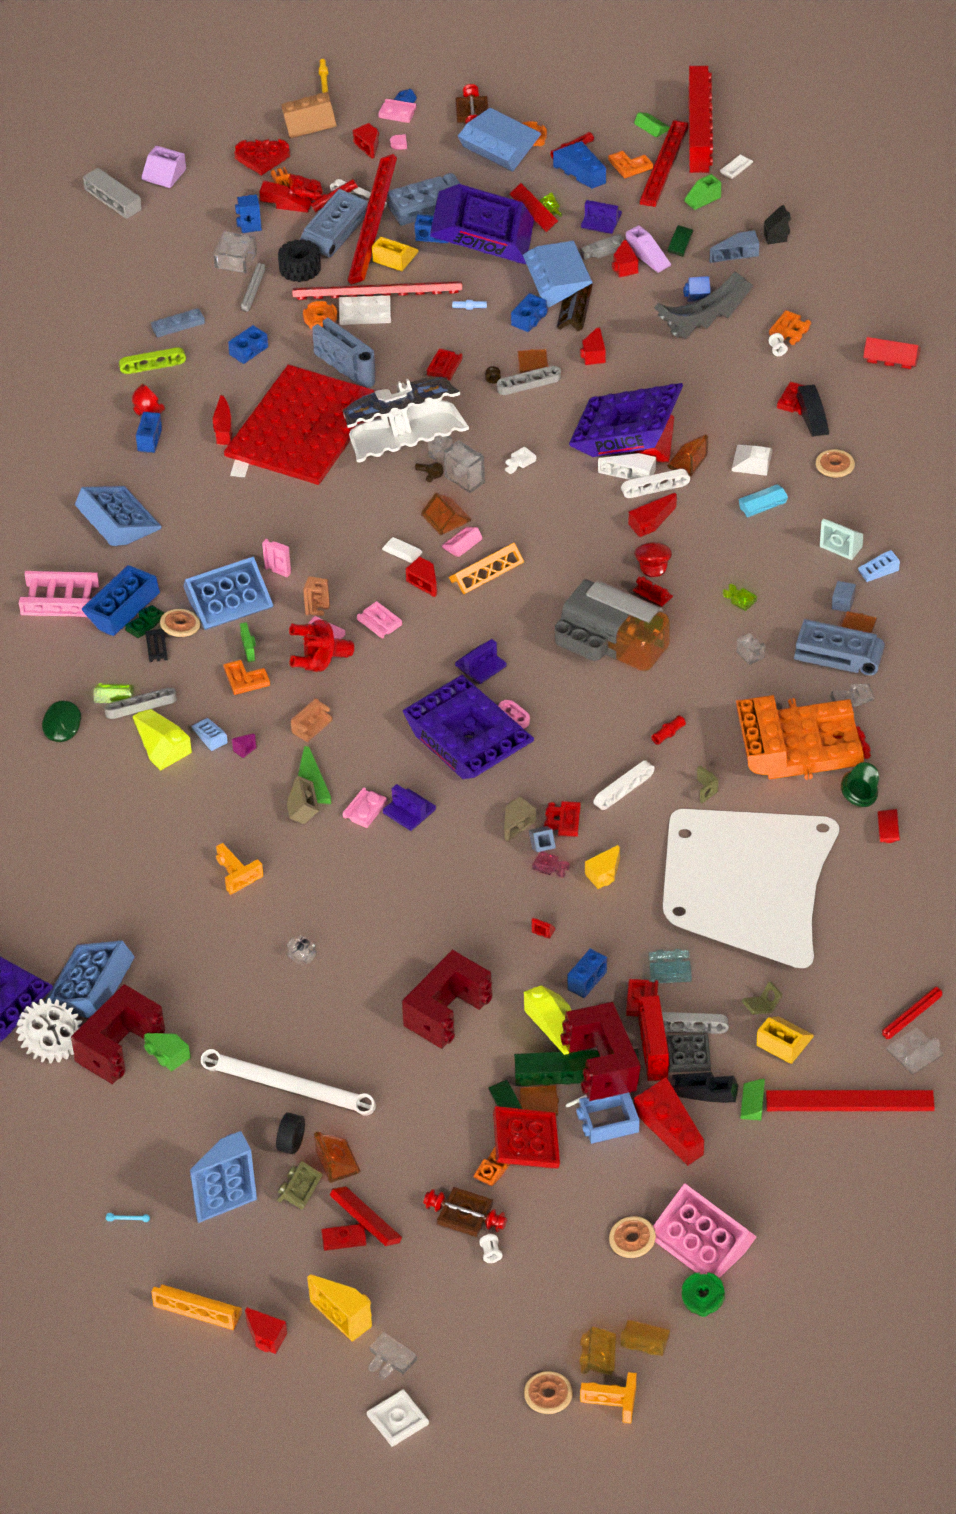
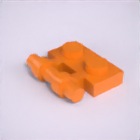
M785 310L769 330V335L780 333L783 335L784 341L787 337H790L789 343L795 345L796 342L802 339V335L808 332L811 321L805 320V322H802L800 315Z

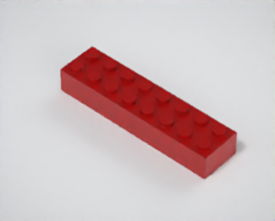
M689 66V173H709V166H713L712 72H709L708 66Z

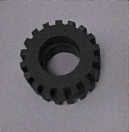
M296 239L283 244L279 248V271L285 279H290L293 282L309 281L308 279L315 278L314 276L319 274L321 270L320 251L315 243H311L309 240Z

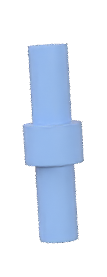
M453 301L452 306L453 308L473 310V308H487V301Z

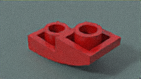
M897 809L878 811L880 843L900 841Z

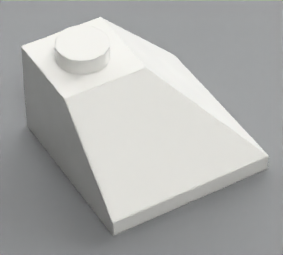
M737 445L732 471L767 476L772 448Z

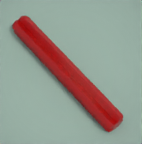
M938 987L932 988L882 1029L883 1037L891 1039L940 999L943 993L942 990Z

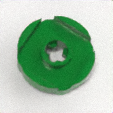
M694 1273L682 1285L681 1294L685 1307L701 1317H706L717 1311L726 1298L721 1279L712 1273ZM707 1290V1296L700 1297L699 1291L704 1292Z

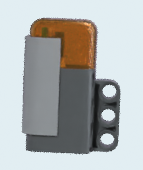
M584 579L562 608L561 619L555 625V643L593 661L600 660L604 655H607L638 670L647 671L653 667L669 646L670 619L667 614L663 613L662 608L603 582H592Z

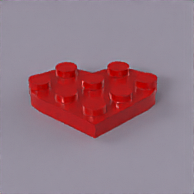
M255 139V142L243 140L235 146L234 155L236 160L262 176L289 158L290 149L289 144L282 139H278V141H269V139L260 141Z

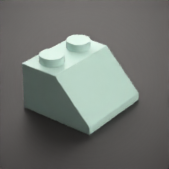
M823 519L821 521L820 547L852 560L863 546V534L841 524Z

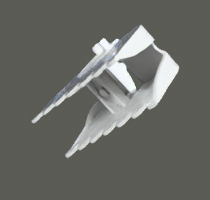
M428 377L409 382V379H406L407 384L400 381L397 382L398 393L391 394L388 389L377 390L351 403L343 409V414L348 428L356 426L351 429L349 436L357 462L366 460L370 455L374 457L381 456L387 450L391 452L398 451L404 445L408 447L415 446L420 440L425 442L432 441L437 435L449 436L454 430H468L469 426L454 404L442 400L447 395L450 397L458 396L460 391L442 377ZM380 416L381 419L374 420V417ZM387 416H389L391 426H389ZM364 421V423L357 425V422Z

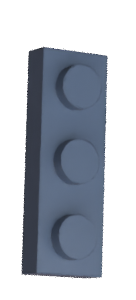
M199 308L153 321L151 322V328L158 338L205 324V318Z

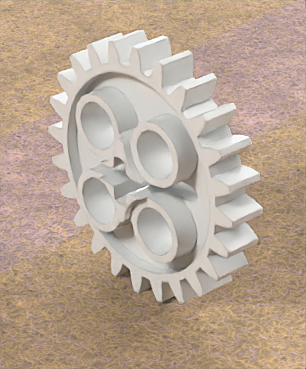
M48 998L45 1004L40 999L38 1005L32 1002L31 1008L27 1006L24 1010L25 1013H21L20 1019L17 1022L19 1027L16 1033L21 1034L18 1037V1041H24L21 1048L28 1047L27 1054L33 1052V1059L41 1056V1062L48 1058L49 1063H52L55 1058L59 1063L62 1057L67 1060L69 1054L74 1055L71 1036L79 1029L82 1021H76L78 1014H71L73 1008L65 1009L66 1003L60 1006L59 1000H56L52 1004L50 998ZM49 1016H54L57 1020H52ZM32 1025H37L40 1029H35ZM60 1032L66 1033L68 1037H63ZM43 1041L49 1042L51 1046H46Z

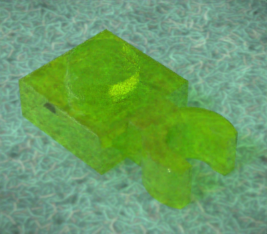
M552 192L539 200L553 216L558 214L562 217V213L558 210L560 205Z
M729 584V591L723 590V596L731 599L732 604L744 611L757 601L755 594L744 588L737 590L733 584Z

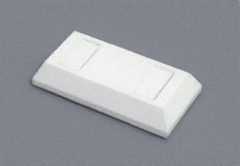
M739 155L723 167L720 172L722 175L734 179L748 168L753 161Z
M394 537L382 548L383 551L410 563L422 554L419 548Z

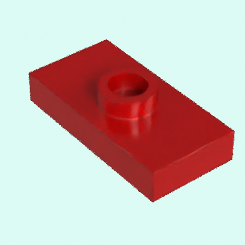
M361 1224L321 1229L324 1251L366 1246L365 1229Z

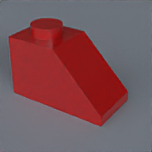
M367 123L353 130V142L371 159L375 158L379 144V132L376 127Z
M623 240L614 253V262H612V269L619 278L638 273V259L627 240Z
M600 327L596 328L582 341L580 358H584L585 365L606 363V349Z
M419 556L406 568V582L436 597L437 585L434 564Z
M246 1307V1323L256 1347L264 1352L276 1354L287 1335L286 1321Z

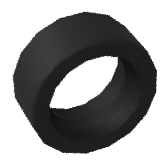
M288 1112L283 1116L276 1138V1148L278 1151L295 1154L298 1151L305 1130L304 1116Z

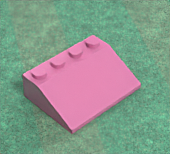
M685 1183L653 1225L656 1233L655 1242L696 1273L707 1274L708 1272L715 1274L719 1278L746 1253L756 1239L754 1234Z

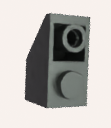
M781 205L764 221V237L768 245L787 242V237L790 234L788 222L791 221L790 212L786 211L784 205Z

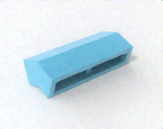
M777 484L738 499L739 507L748 518L786 503L788 496L784 489Z

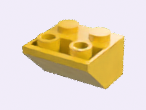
M379 237L372 246L373 262L403 271L416 256L418 249Z
M779 1016L768 1017L757 1030V1046L792 1064L814 1035Z

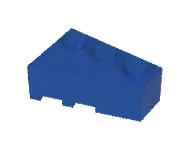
M582 141L553 151L554 168H561L565 171V174L575 176L577 181L590 188L606 184V167Z

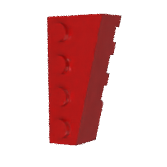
M667 1077L634 1098V1107L638 1117L687 1166L704 1155V1139Z

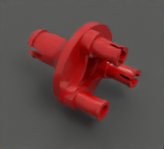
M316 620L312 624L307 623L305 625L292 623L289 626L290 635L304 636L303 640L305 641L303 642L305 657L292 655L289 660L291 667L322 672L330 664L332 656L347 658L354 653V643L351 640L334 638L332 627L326 620Z

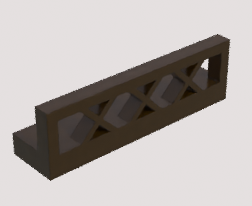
M592 283L563 299L557 323L558 329L561 330L569 324L577 331L583 329L593 286Z

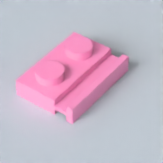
M385 99V103H383L379 111V118L410 123L416 110V104Z
M265 539L262 543L265 569H272V572L288 577L291 574L289 547L274 541L271 543L268 539Z
M377 601L363 610L362 614H357V620L382 639L384 635L390 634L402 626V620Z
M363 787L344 810L343 818H349L352 822L368 828L388 803L387 797L373 791H366V788Z

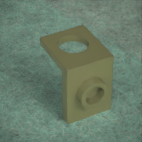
M701 765L697 767V780L704 785L700 789V803H704L718 792L719 779ZM710 789V792L705 795L706 791Z
M768 982L760 997L743 998L742 1003L753 1015L772 1013L783 994L772 982ZM770 990L775 994L773 1001H770L768 997Z

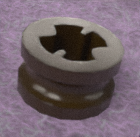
M495 366L488 367L485 370L486 381L491 384L497 383L501 379L500 369Z

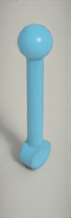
M107 1213L106 1220H143V1222H148L150 1216L148 1214L143 1216H126Z

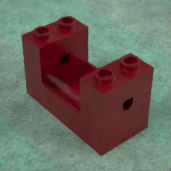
M452 949L402 1000L403 1026L443 1049L455 1037L454 1013L448 1006L457 997L478 1010L484 1005L489 1004L493 996L491 972Z
M124 984L71 1036L75 1062L113 1085L126 1072L122 1046L118 1043L130 1031L144 1039V1035L147 1033L164 1034L165 1025L162 1006Z
M609 1002L566 1011L565 1020L562 1022L563 1033L560 1035L562 1045H566L569 1053L596 1047L600 1057L587 1059L585 1069H583L584 1079L581 1082V1089L583 1094L587 1095L589 1101L637 1091L641 1065L614 1003Z

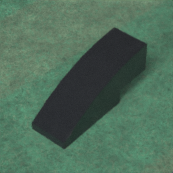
M815 384L798 386L796 398L802 408L801 415L811 436L829 435L825 411Z
M712 1072L675 1074L672 1075L671 1085L680 1097L706 1102H736L739 1085L734 1076L714 1077Z

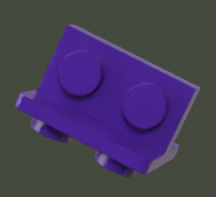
M586 200L585 217L581 223V228L612 234L622 215V211L618 210L616 205Z
M490 639L457 660L455 666L478 684H482L505 668L507 663L497 656V642Z
M396 784L392 787V802L383 809V814L409 831H412L436 810V806L409 788L404 789Z

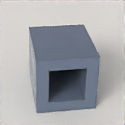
M837 581L832 597V609L850 613L855 598L856 584Z
M544 826L529 830L531 845L534 851L541 852L556 848L553 831L550 827Z

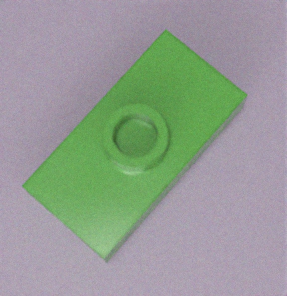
M247 622L240 623L241 639L247 661H255L254 647L256 643L254 635L250 636Z

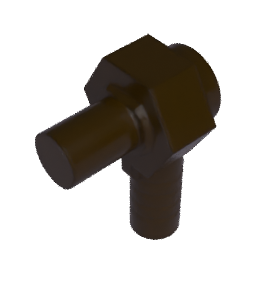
M438 462L430 465L420 463L415 465V470L428 473L426 481L429 483L433 479L440 478L444 473L443 466Z

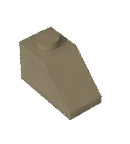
M297 776L287 801L289 818L302 824L307 823L319 812L313 782Z
M521 796L509 802L506 806L504 838L507 842L536 822V809Z

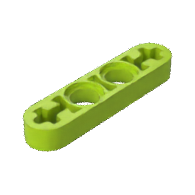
M179 347L132 355L120 359L119 368L122 373L131 374L170 367L184 363L186 355L184 350ZM159 357H165L163 361H157ZM143 360H147V361H148V362H147L146 364H144V365L140 364V362L143 361Z

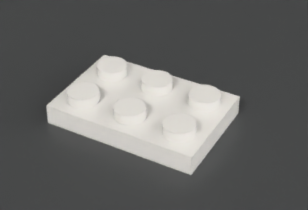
M390 295L339 297L340 325L391 323Z

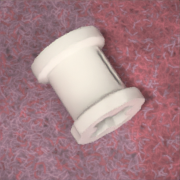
M775 333L768 339L769 344L773 347L772 352L775 356H782L788 349L783 342V335L780 333Z
M494 1234L485 1235L479 1240L480 1246L484 1250L483 1259L487 1263H495L502 1258V1252L498 1248L499 1240Z

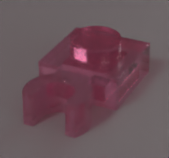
M541 851L533 862L532 869L547 875L555 872L557 876L564 878L565 871L561 869L569 870L570 864L566 861L559 862V857Z

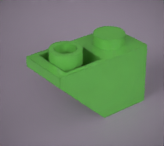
M712 174L699 179L686 196L684 202L693 210H696L721 198V181Z
M147 1033L144 1035V1048L147 1053L153 1054L160 1065L166 1066L171 1072L190 1059L189 1045L177 1034Z

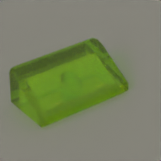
M97 684L94 688V702L112 703L133 697L134 685Z

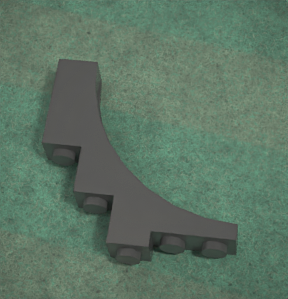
M735 271L717 290L693 304L670 307L657 303L654 309L659 312L658 316L662 320L668 322L667 325L672 329L670 332L677 338L681 336L687 339L696 326L700 327L702 325L707 329L718 315L721 317L722 314L729 318L752 289L753 285Z

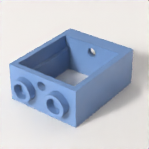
M629 1093L589 1101L588 1097L579 1099V1108H576L579 1120L583 1121V1133L585 1137H589L591 1144L639 1132V1117ZM621 1106L626 1121L593 1128L588 1113Z

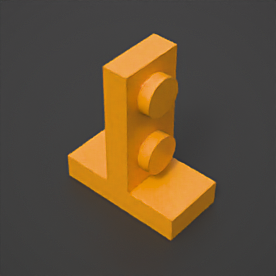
M224 843L216 846V859L221 866H225L229 873L225 877L226 890L230 895L263 877L262 863L258 859L244 866Z
M628 1372L626 1387L581 1382L580 1402L623 1407V1422L632 1423L637 1373Z

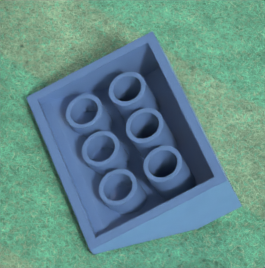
M489 108L468 122L459 133L458 138L463 147L513 172L540 137L541 133Z
M574 241L537 246L523 254L540 296L547 300L548 308L593 283Z
M125 486L81 487L75 506L111 546L127 545L161 529L162 526Z
M254 557L185 579L183 585L188 600L199 617L204 630L273 607Z
M123 941L77 945L44 1003L46 1004L48 998H50L52 1004L59 1000L60 1006L66 1003L65 1009L73 1008L71 1014L90 1018L115 993L135 956Z
M241 1131L220 1139L190 1169L198 1223L257 1200L252 1153Z

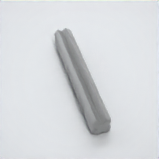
M258 263L255 267L241 303L242 311H249L265 272L264 264Z

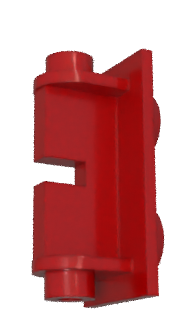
M639 576L636 579L638 585L632 590L634 593L660 607H663L673 597L668 592V589L662 588L657 584L652 585V582L644 576Z

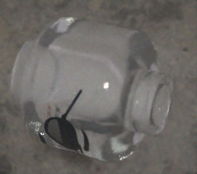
M302 935L296 939L292 937L286 945L288 948L287 956L299 965L310 964L317 954V951H315L316 945Z

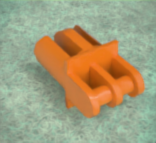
M283 167V171L281 168H277V174L273 169L270 174L274 182L290 188L288 181L290 174H288L286 168Z

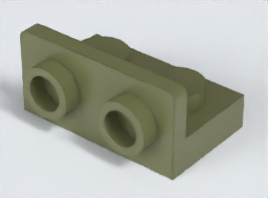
M303 1161L297 1167L293 1165L287 1174V1177H289L287 1183L284 1181L277 1191L280 1193L277 1201L281 1203L283 1199H286L302 1210L323 1174Z

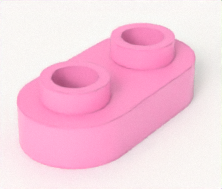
M504 700L499 703L498 706L523 729L529 726L530 715L518 704L511 700Z

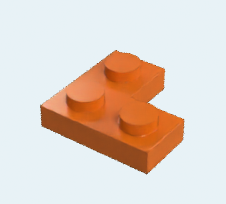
M620 151L608 156V161L624 179L653 169V163L646 155L630 159L624 151Z
M241 660L223 664L234 695L270 686V680L265 668L246 672Z

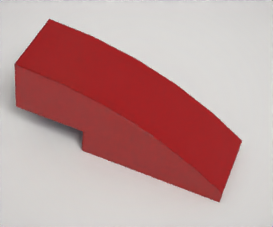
M263 181L259 190L260 201L276 203V209L308 213L311 207L310 203H312V200L310 198L298 197L297 194H293V189L284 185Z
M220 395L212 418L213 429L216 433L217 444L229 445L232 441L231 413L225 397Z

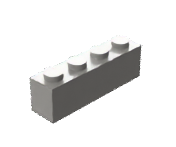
M97 168L83 176L84 189L127 219L142 210L140 196L101 169Z

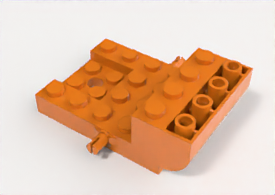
M774 695L736 701L748 766L756 774L768 775L769 779L804 774L805 779L808 780V775L809 779L813 778L812 773L855 767L857 764L864 762V754L861 742L859 741L850 699L797 707L796 699L792 698V701L791 699L788 700L789 708L777 710ZM833 735H835V736L840 735V736H842L843 738H841V739H835V738L833 737Z

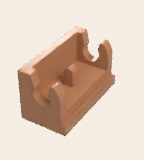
M308 576L303 588L305 615L323 616L324 611L317 609H329L330 607L328 579Z
M315 698L291 719L292 733L306 742L311 740L333 721L332 716L327 714L330 711L329 707Z

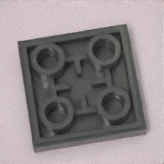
M708 1034L667 1035L669 1072L711 1071Z

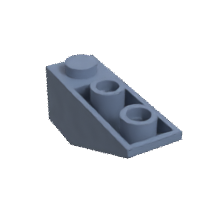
M755 230L737 233L711 247L709 262L714 263L759 256V240Z

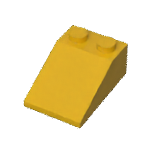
M312 1274L307 1277L310 1302L351 1341H354L372 1327L371 1302L365 1294H361L355 1288Z

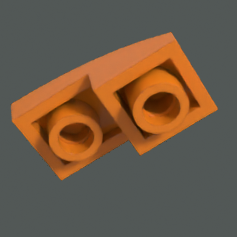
M495 1146L487 1160L484 1159L473 1177L493 1186L505 1173L510 1164L497 1163Z

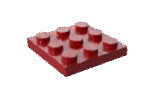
M494 1107L493 1119L497 1163L559 1168L560 1157L555 1112Z

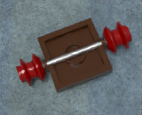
M475 84L465 85L463 97L455 98L457 123L467 124L489 109L488 97L479 96V89Z
M453 1187L447 1200H445L443 1192H440L439 1195L435 1194V1189L425 1194L423 1203L426 1204V1209H429L431 1206L434 1207L435 1212L442 1209L437 1219L438 1225L474 1237L478 1236L484 1222L488 1230L493 1226L497 1233L506 1226L507 1217H505V1213L502 1212L500 1215H497L495 1209L491 1210L493 1199Z

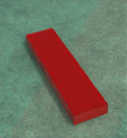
M522 183L509 194L514 200L523 202L534 220L545 232L558 222Z
M346 1186L332 1189L330 1196L384 1246L400 1243L402 1236Z

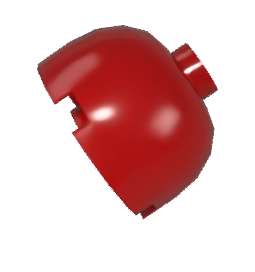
M144 383L133 392L132 403L134 407L132 409L138 416L143 414V412L161 414L165 410L162 403L159 405L157 396L146 385L144 386Z

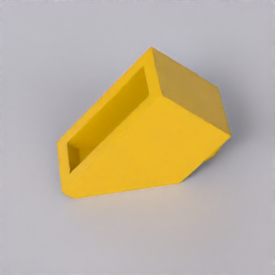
M617 845L585 861V875L597 889L608 886L615 881L620 861V847Z

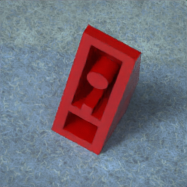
M674 492L629 511L628 525L639 537L656 531L675 510L677 494Z

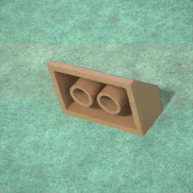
M328 92L281 104L290 139L337 126Z

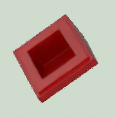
M532 918V933L550 939L555 931V927L547 922Z

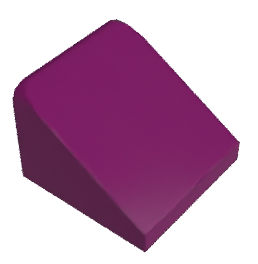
M255 734L233 738V751L242 758L246 757L256 749Z

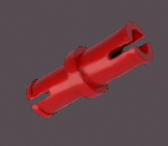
M678 715L671 722L663 724L660 730L652 734V741L659 745L668 737H673L676 731L686 725L685 719Z

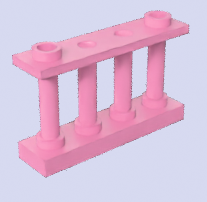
M25 571L26 585L30 587L28 597H20L19 599L21 615L87 617L82 611V607L91 600V588H99L98 573ZM37 587H48L46 598L35 597ZM55 587H66L64 598H53ZM73 588H84L83 597L72 598Z

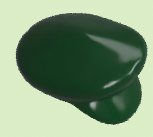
M64 700L53 703L46 711L42 721L44 735L54 742H66L73 738L78 732L81 723L79 708L74 703Z
M862 762L857 764L852 771L845 773L841 781V791L847 801L858 807H869L875 803L878 797L877 786L879 781L877 768L870 763Z

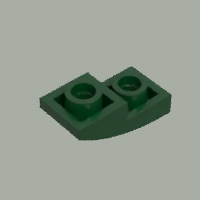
M678 225L668 247V252L684 257L694 230Z
M151 605L139 611V618L127 623L125 630L136 638H140L145 635V631L152 630L160 622L164 612Z
M508 1080L488 1088L498 1107L522 1109Z

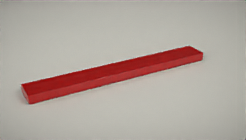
M672 121L640 198V205L656 207L688 130V122Z
M766 1090L767 1111H934L935 1109L933 1090Z

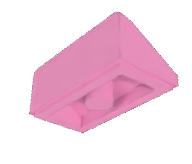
M465 527L444 543L442 547L454 556L460 557L481 541L482 536L478 527Z

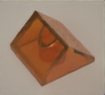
M705 434L683 444L667 467L671 470L685 469L688 475L692 477L708 455V436Z
M439 493L433 495L421 512V515L440 535L471 522V518L452 498Z
M318 1131L314 1133L315 1150L330 1183L360 1172L346 1139Z

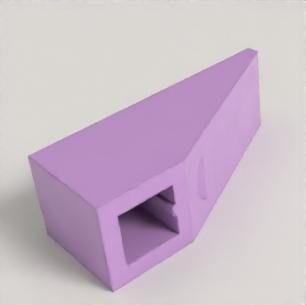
M638 225L626 232V240L635 255L657 273L671 266V263L655 240L645 229Z

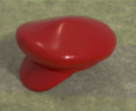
M650 542L637 547L634 554L643 574L648 577H659L665 573L672 552L664 544Z

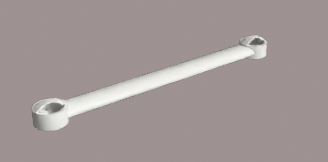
M212 1049L206 1050L201 1056V1064L209 1071H221L355 1110L363 1116L371 1115L376 1109L375 1100L368 1094H356L221 1055ZM215 1053L219 1059L216 1061L207 1056ZM205 1061L208 1063L215 1064V1066L208 1067L206 1066ZM365 1097L369 1098L372 1101V1105L362 1103L360 1100ZM358 1106L367 1108V1109H369V1110H368V1111H360V1110L358 1109Z

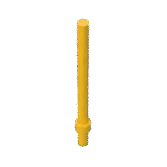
M320 59L318 70L321 76L322 93L328 92V67L326 66V60Z

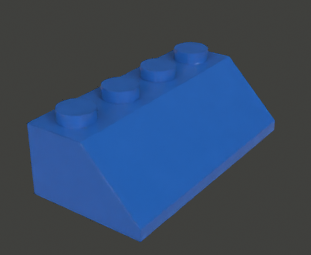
M127 565L82 607V611L100 631L114 636L160 593L157 578L152 574Z

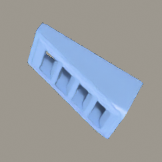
M890 550L860 566L858 571L868 582L899 571L900 561L893 551Z
M208 718L191 726L211 751L228 743L226 733Z

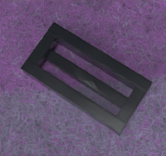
M164 630L145 631L149 663L153 662V659H157V662L161 658H164V661L168 660ZM159 634H161L163 653H159L157 639ZM152 635L156 654H152L150 636Z

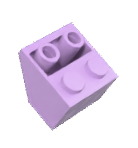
M155 146L148 154L142 180L171 188L186 170L185 154Z

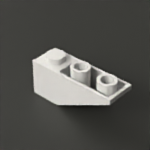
M640 453L598 459V473L629 480L654 475L656 470V457Z

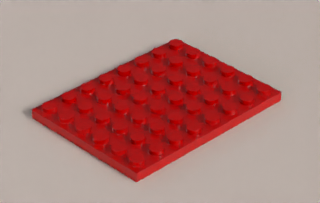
M288 364L224 450V456L320 485L351 441L349 436L351 429L356 427H347L343 409L363 396L374 393L376 390ZM364 421L357 422V425L362 424Z

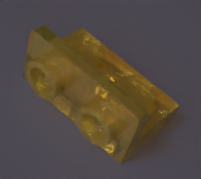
M627 1320L625 1329L621 1332V1346L630 1350L644 1351L650 1355L663 1356L670 1336V1330Z
M592 1326L587 1333L582 1335L580 1345L582 1346V1354L579 1359L581 1374H586L592 1369L611 1375L614 1372L616 1334Z

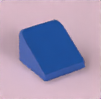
M412 89L400 91L393 100L414 103L417 97Z

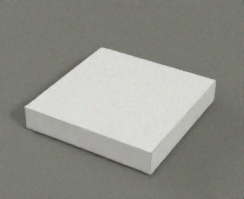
M404 1389L367 1411L368 1418L392 1447L429 1424V1420Z

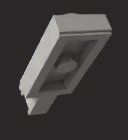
M620 234L589 244L581 248V256L586 260L591 257L599 259L613 254L625 239Z

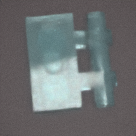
M675 949V951L663 952V950H657L656 952H649V960H657V963H650L651 982H655V980H658V983L692 982L690 961H682L684 958H689V950L681 951V949ZM675 959V962H664V960Z

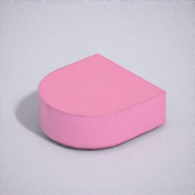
M406 134L391 137L390 146L396 150L407 149Z

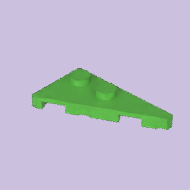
M304 746L298 776L313 782L317 803L331 804L330 793L309 747Z

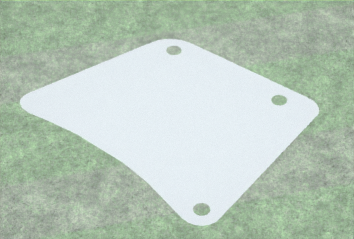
M697 809L676 810L671 814L669 821L663 911L666 918L672 924L685 930L796 968L809 967L814 959L812 914L816 884L823 863L839 834V825L835 820L824 816ZM824 823L829 826V830L822 833L816 829V826ZM688 829L692 834L688 838H682L679 836V831ZM675 907H683L686 913L682 916H676L672 911Z

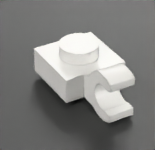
M526 447L517 450L511 454V459L505 462L509 466L505 471L512 474L518 466L524 468L536 461V455Z

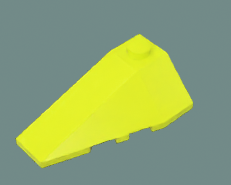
M152 709L133 715L134 723L147 750L148 757L160 771L192 753L190 737L173 722Z
M542 985L524 991V1011L564 1055L568 1054L566 1045H562L560 1035L563 1033L562 1022L565 1020L566 1011H571L570 1005L561 995Z

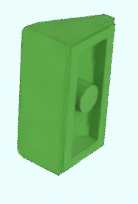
M639 112L634 121L635 125L654 137H659L670 128V126L649 113Z
M765 1079L744 1083L740 1119L761 1121Z

